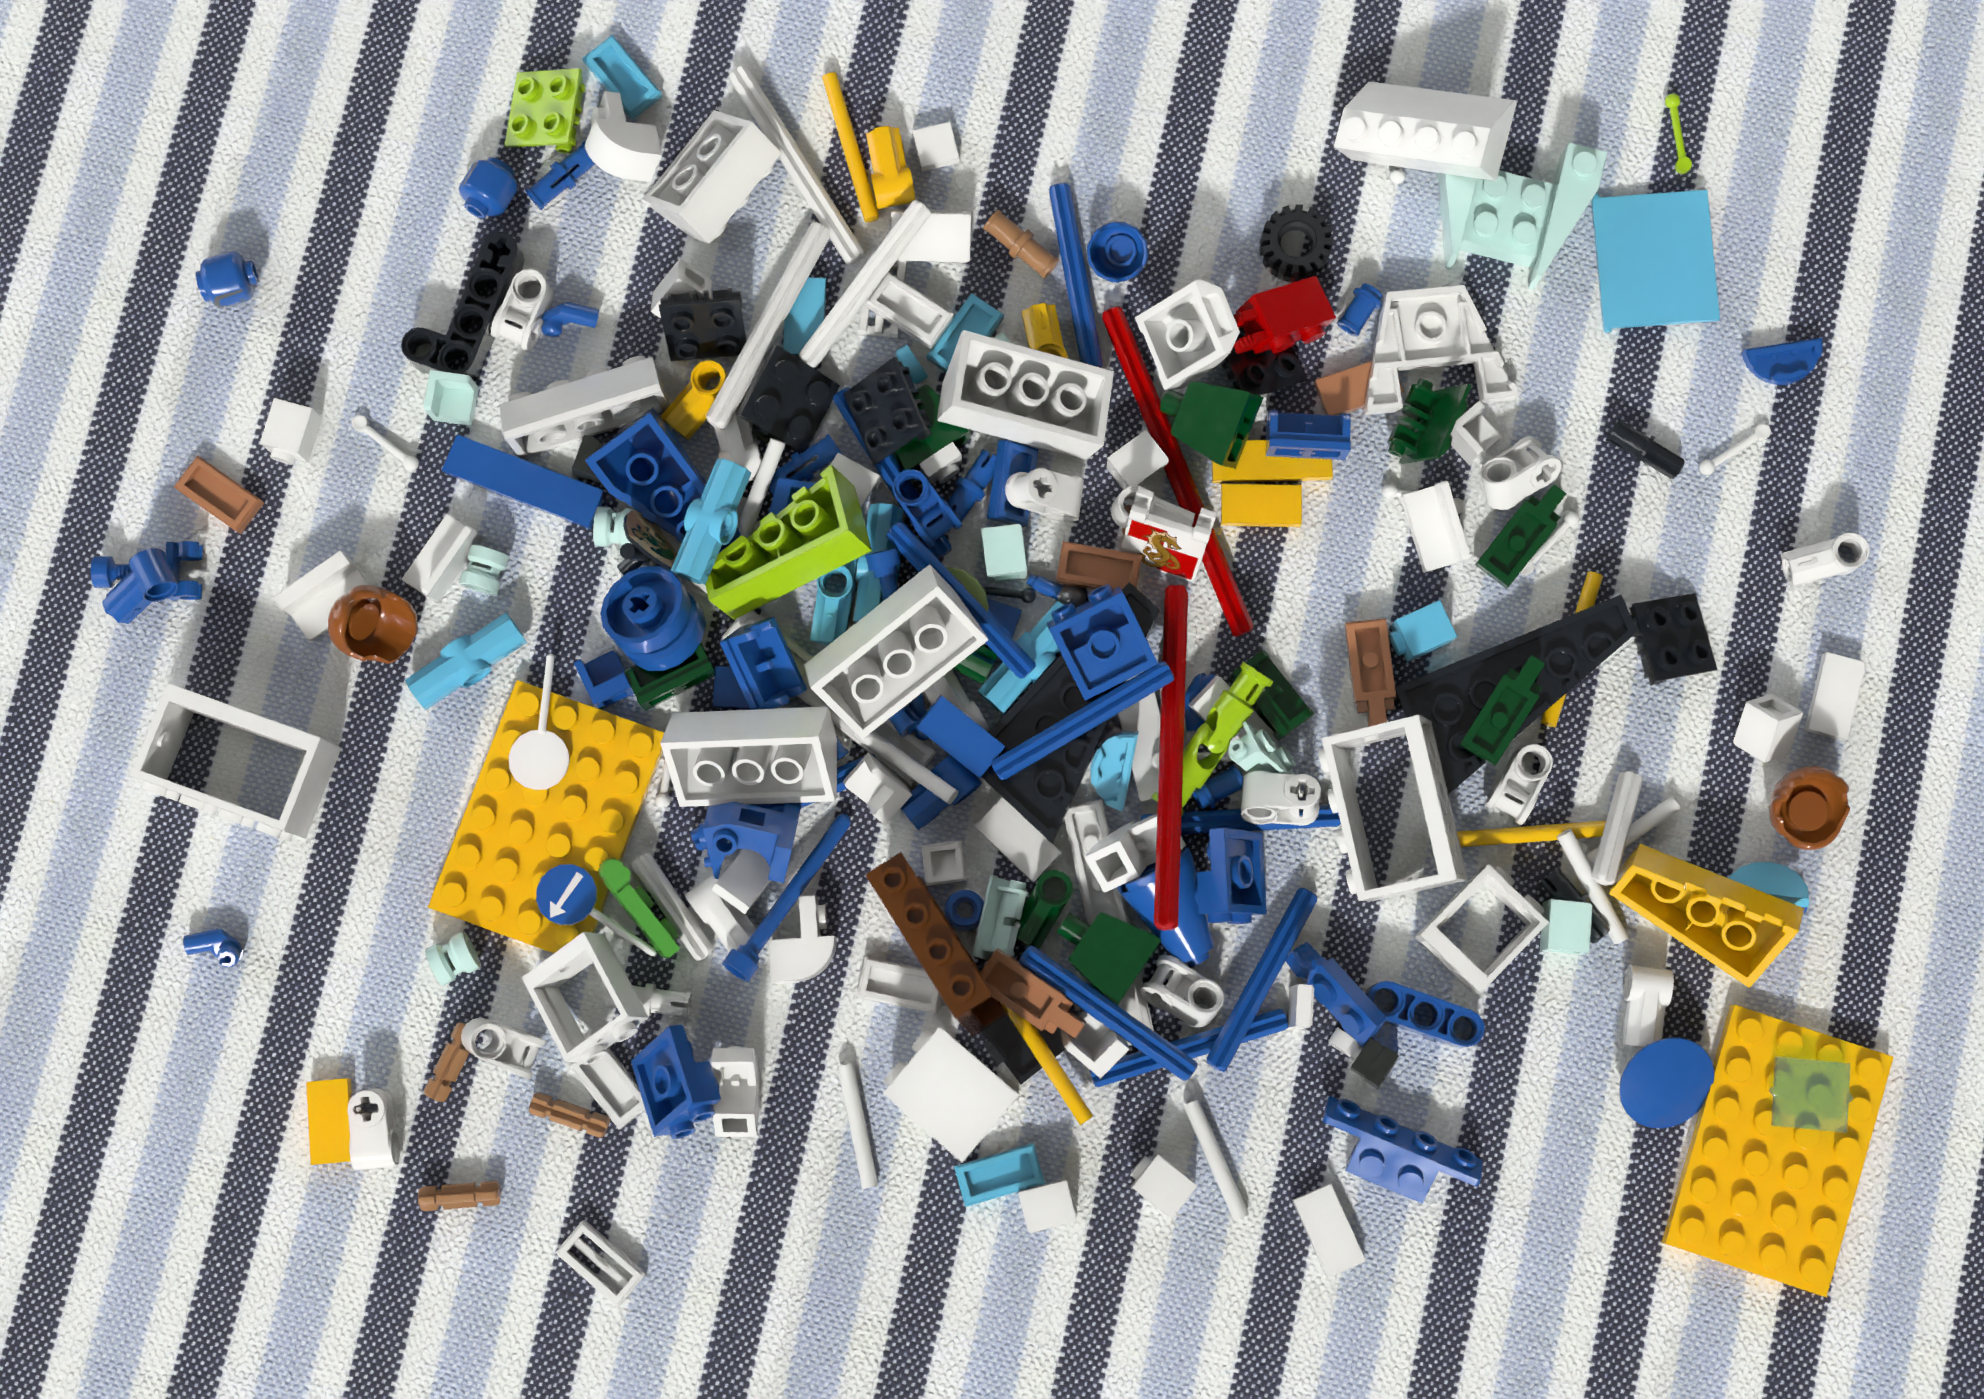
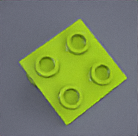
M582 69L517 72L504 145L506 148L556 145L555 150L563 154L571 153V149L576 147L577 143L575 140L577 129L573 126L580 124V118L576 115L582 113L581 100L586 88L585 84L582 83Z

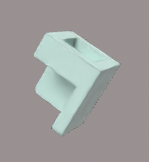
M430 370L423 408L433 421L472 426L479 387L468 375Z
M1020 524L981 528L987 583L1027 579L1022 526Z
M1554 899L1543 902L1545 912L1542 916L1549 923L1541 930L1540 951L1576 955L1589 953L1592 905L1584 902Z

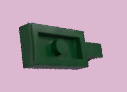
M1553 484L1540 501L1533 495L1528 501L1525 500L1475 565L1507 589L1558 525L1557 522L1561 517L1554 512V509L1567 493Z
M1531 655L1519 673L1510 668L1507 674L1503 675L1459 745L1495 767L1540 697L1538 694L1542 687L1534 683L1545 663Z

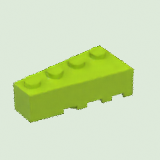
M830 465L820 473L822 479L811 488L807 489L803 486L791 497L794 501L777 515L771 512L760 520V526L749 537L740 536L718 554L705 585L709 601L733 620L872 551L855 486L833 465Z

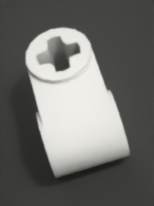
M526 269L515 275L506 297L493 319L491 326L492 337L499 339L503 336L520 343L522 349L526 351L533 349L541 333V325L543 324L541 317L546 310L550 309L554 299L553 289L541 273L536 270ZM533 284L541 285V291L538 296L533 299L524 298L525 290Z
M1528 436L1520 439L1514 446L1486 461L1480 470L1488 504L1494 509L1499 510L1510 509L1516 506L1526 497L1555 481L1561 471L1560 460L1553 455H1547L1541 449V443L1535 437Z
M1037 468L1029 473L1018 472L1012 474L1007 479L1005 494L1011 505L1016 508L1039 513L1053 520L1078 521L1084 480L1074 475Z
M1537 744L1527 745L1517 750L1511 756L1504 772L1494 784L1487 797L1485 806L1490 809L1494 806L1515 817V822L1522 825L1531 813L1538 799L1539 792L1552 769L1553 762L1549 751ZM1525 753L1533 754L1538 758L1540 769L1536 775H1531L1524 771L1521 760Z
M1266 771L1249 772L1243 778L1241 816L1245 821L1253 824L1308 825L1314 822L1319 814L1320 784L1315 778L1306 774H1278ZM1302 784L1304 785V791H1300V785ZM1299 809H1303V815L1301 816L1299 815Z
M1170 955L1159 956L1156 961L1157 969L1152 978L1140 988L1142 997L1153 1006L1169 1012L1189 1026L1203 1028L1209 1025L1223 1005L1224 994L1221 987L1215 981L1189 968L1181 960ZM1165 979L1168 980V983H1167L1166 986L1163 985V982H1164ZM1193 998L1204 999L1208 1003L1209 1009L1198 1007Z
M485 1018L472 1019L465 1025L461 1034L463 1046L474 1056L492 1063L507 1072L530 1080L533 1075L530 1069L537 1052L547 1042L531 1033L514 1027L509 1028ZM490 1029L493 1036L491 1043L485 1048L477 1049L475 1044L477 1035L482 1030Z
M379 1088L357 1092L351 1097L347 1110L350 1129L349 1150L353 1169L365 1170L397 1166L400 1160V1143L396 1131L393 1098L387 1091ZM364 1104H377L378 1112H365Z

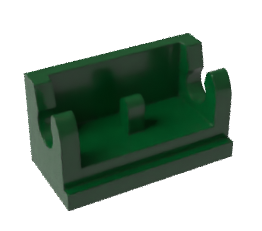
M702 643L680 665L667 670L647 671L635 666L624 671L639 705L645 711L715 677L716 673Z
M1261 650L1245 663L1271 679L1273 684L1271 687L1266 686L1252 708L1274 732L1273 736L1279 742L1312 717L1314 713L1275 666L1266 651ZM1240 667L1231 673L1229 679L1232 683H1234L1242 671Z

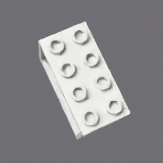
M167 683L130 776L143 780L141 789L178 801L180 794H182L179 800L182 804L214 815L217 809L220 808L217 816L252 829L255 821H257L258 824L255 830L291 842L293 835L306 839L341 748L318 736ZM194 713L306 753L280 820L167 780Z
M1416 715L1322 738L1324 748L1318 750L1319 760L1323 772L1330 773L1333 788L1327 791L1328 800L1332 812L1339 813L1342 829L1337 830V840L1342 854L1348 853L1351 869L1346 870L1347 884L1350 893L1357 894L1358 901H1376L1468 880L1431 720ZM1406 735L1438 875L1413 880L1412 877L1396 880V884L1378 888L1346 749Z
M941 1027L935 1032L927 1028L911 1047L917 1053L908 1064L899 1061L884 1078L883 1082L888 1085V1088L883 1094L958 1160L963 1162L1019 1095Z

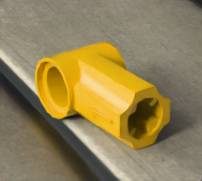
M882 126L866 133L873 168L871 179L877 209L912 203V201L916 200L910 167H906L905 152L899 127Z
M1041 303L1031 305L1029 308L1022 310L1021 315L1028 348L1068 359V354L1063 345L1055 304Z
M706 360L700 362L691 373V381L660 417L684 438L689 440L707 419L706 415L725 382L728 373L715 361ZM715 376L721 377L720 383L716 388L705 390L709 379Z

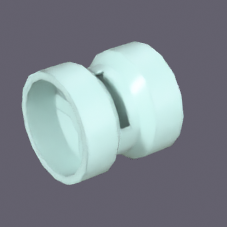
M598 506L593 526L594 545L608 547L612 543L620 544L621 546L625 543H631L626 539L623 522L624 517L631 510L635 509L626 508L622 512H615L611 507Z
M471 545L467 555L470 562L468 568L462 571L459 584L477 592L497 596L501 585L498 578L500 572L506 569L509 556L484 546Z
M464 931L452 936L450 942L445 945L435 944L425 949L430 968L442 986L455 981L456 975L462 972L471 973L481 968L478 954Z

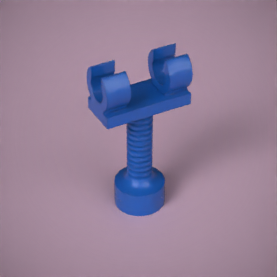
M193 541L166 542V557L178 584V590L168 599L171 601L202 599V584H198L197 581H180V560H202L203 545ZM94 556L91 561V581L94 588H113L116 580H122L131 572L129 564H116L112 556Z

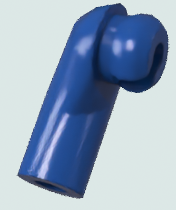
M572 302L561 303L543 313L541 317L543 321L541 331L546 336L558 337L562 333V327L569 323L595 328L599 309Z

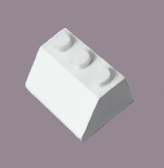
M714 110L643 198V201L690 237L710 244L713 239H716L724 232L727 221L735 211L747 203L750 198V192L758 182L772 171L774 162L781 155V152L753 122Z

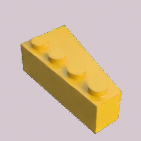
M1643 844L1638 845L1619 869L1616 883L1612 885L1609 893L1748 988L1754 984L1799 932L1804 908Z

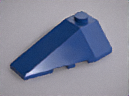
M652 407L587 457L585 462L611 495L640 512L644 518L652 523L654 522L682 543L686 534L684 520L687 509L693 500L701 498L707 482L677 438ZM738 527L732 540L726 545L722 544L719 553L742 536Z

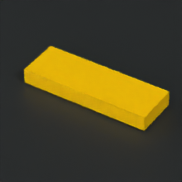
M1247 440L1236 469L1221 466L1211 460L1212 483L1332 480L1333 478L1331 459L1265 456L1266 440Z

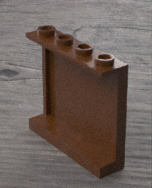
M899 852L865 874L955 1019L972 1036H975L1006 1016L1007 1013L1001 1003L991 997L992 994L979 974L981 972L925 883L920 876H916L902 852Z

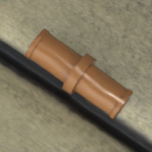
M999 209L983 227V230L989 232L1010 250L1008 254L1012 258L1016 259L1019 257L1039 273L1043 279L1053 271L1060 261L1059 258L1053 256L1033 239L1034 234L1030 230L1023 231L1003 215Z

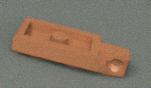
M1386 618L1347 622L1344 627L1353 698L1357 713H1367L1368 727L1387 723L1386 710L1395 709L1396 691Z
M999 948L994 951L979 974L991 992V997L1041 1031L1045 1029L1053 1034L1057 1027L1076 1038L1087 1023V1021L1070 1010L1074 1002L1067 998L1065 994L1029 971L1020 962Z

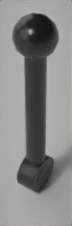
M982 586L986 595L1018 598L1027 604L1032 603L1036 598L1035 591L1031 588L1018 591Z

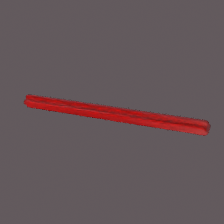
M1120 306L1112 307L1103 312L1102 320L1149 434L1169 459L1164 470L1178 504L1181 508L1195 513L1191 526L1195 527L1201 508L1205 509L1177 439L1171 434L1172 427L1167 415L1160 410V398L1123 309ZM1212 527L1202 562L1232 634L1235 637L1242 636L1251 632L1254 625Z
M1183 585L1167 586L1164 598L1162 661H1165L1174 674V680L1161 688L1154 925L1159 930L1176 929L1178 927L1188 612V592Z

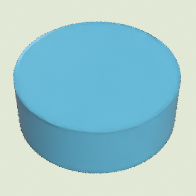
M907 344L895 351L897 359L902 361L903 366L909 367V374L914 384H919L928 378V375Z

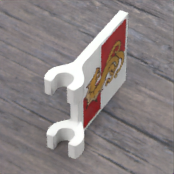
M1138 488L1129 514L1120 551L1142 555L1141 566L1194 583L1217 512L1201 508L1196 526H1187L1149 513L1154 492Z

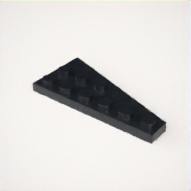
M1129 582L1122 589V592L1147 640L1160 610ZM1061 654L988 732L1005 746L997 758L1128 680L1085 701ZM1111 718L1006 780H1001L997 776L992 764L981 777L1053 844Z
M1619 595L1396 686V697L1405 718L1420 715L1431 720L1448 795L1486 763V761L1459 744L1502 676L1506 675L1510 668L1519 673L1531 655L1545 663L1534 683L1542 687L1538 694L1540 697L1514 736L1515 738L1638 631L1622 595Z

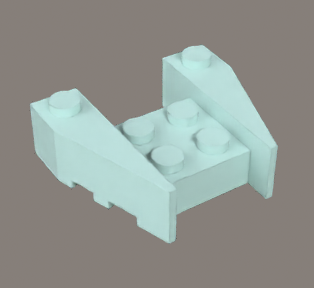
M1568 142L1558 160L1553 184L1499 171L1496 181L1436 172L1437 180H1439V207L1443 223L1445 268L1451 269L1461 250L1532 268L1528 289L1534 290L1598 191L1607 152Z

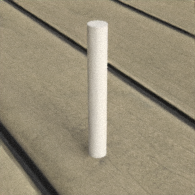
M770 438L737 525L742 535L746 538L753 531L785 447V443Z
M875 731L871 732L864 739H861L854 732L855 738L946 803L951 804L957 797L958 790Z
M1670 796L1631 823L1625 848L1679 811L1680 806L1678 802ZM1599 847L1586 855L1592 869H1594Z
M1571 829L1563 831L1557 835V839L1596 912L1609 926L1610 931L1608 934L1613 944L1625 941L1629 936L1601 884L1593 881V869Z
M854 1063L837 1066L862 1189L878 1186Z
M1199 1099L1183 1105L1233 1220L1236 1221L1249 1215Z

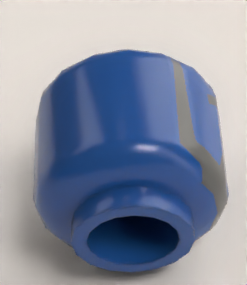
M489 157L487 160H476L458 188L460 196L465 201L464 208L472 215L482 219L486 215L491 217L501 216L518 190L513 169L503 161L493 157Z
M236 251L205 258L201 263L200 270L195 273L197 285L204 301H211L219 308L251 300L254 294V285L259 283L258 272L253 261L246 262L243 256Z

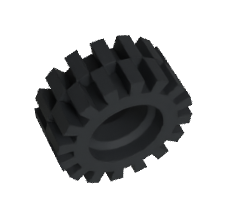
M1296 204L1294 210H1290L1289 205L1282 208L1281 213L1275 211L1271 215L1270 221H1267L1264 225L1259 242L1260 256L1264 257L1262 263L1265 268L1268 266L1272 268L1271 274L1276 277L1278 273L1283 275L1282 281L1289 282L1290 277L1296 278V281L1303 280L1306 276L1308 278L1313 277L1318 270L1321 272L1325 267L1326 261H1328L1333 246V238L1330 237L1332 229L1330 225H1325L1326 218L1323 214L1319 217L1314 215L1316 209L1309 207L1307 212L1302 210L1303 205ZM1289 231H1301L1309 237L1311 249L1304 256H1290L1282 249V236Z

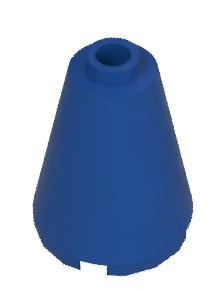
M1185 847L1182 853H1180L1178 927L1176 929L1159 930L1154 925L1156 862L1146 866L1140 877L1118 886L1117 889L1152 933L1161 939L1160 942L1171 956L1181 960L1183 963L1187 962L1188 966L1191 967L1202 963L1210 957L1209 950L1213 948L1214 941L1207 915L1199 914L1194 896L1197 884V871L1193 855L1189 848Z

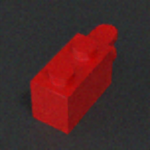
M1317 276L1253 294L1233 315L1238 328L1243 327L1246 336L1241 337L1235 342L1234 348L1236 353L1254 350L1255 354L1271 349L1273 354L1290 348L1294 345L1295 341L1303 340L1304 344H1308L1326 334L1324 328L1335 320L1336 316Z

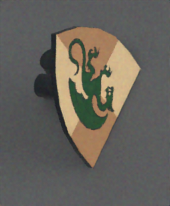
M631 510L624 517L623 522L626 539L631 543H625L620 548V554L624 560L617 565L618 570L625 575L630 571L640 568L647 560L652 559L658 565L670 571L678 553L654 522L652 523L644 518L637 510Z

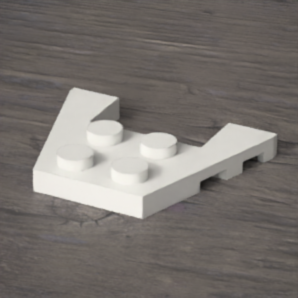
M1465 285L1393 291L1385 294L1363 409L1364 415L1399 412L1403 408L1398 371L1473 364L1479 401L1481 400L1483 403L1511 401L1519 396L1515 383L1510 382L1503 368L1504 362L1499 352L1494 351L1485 333L1487 328Z

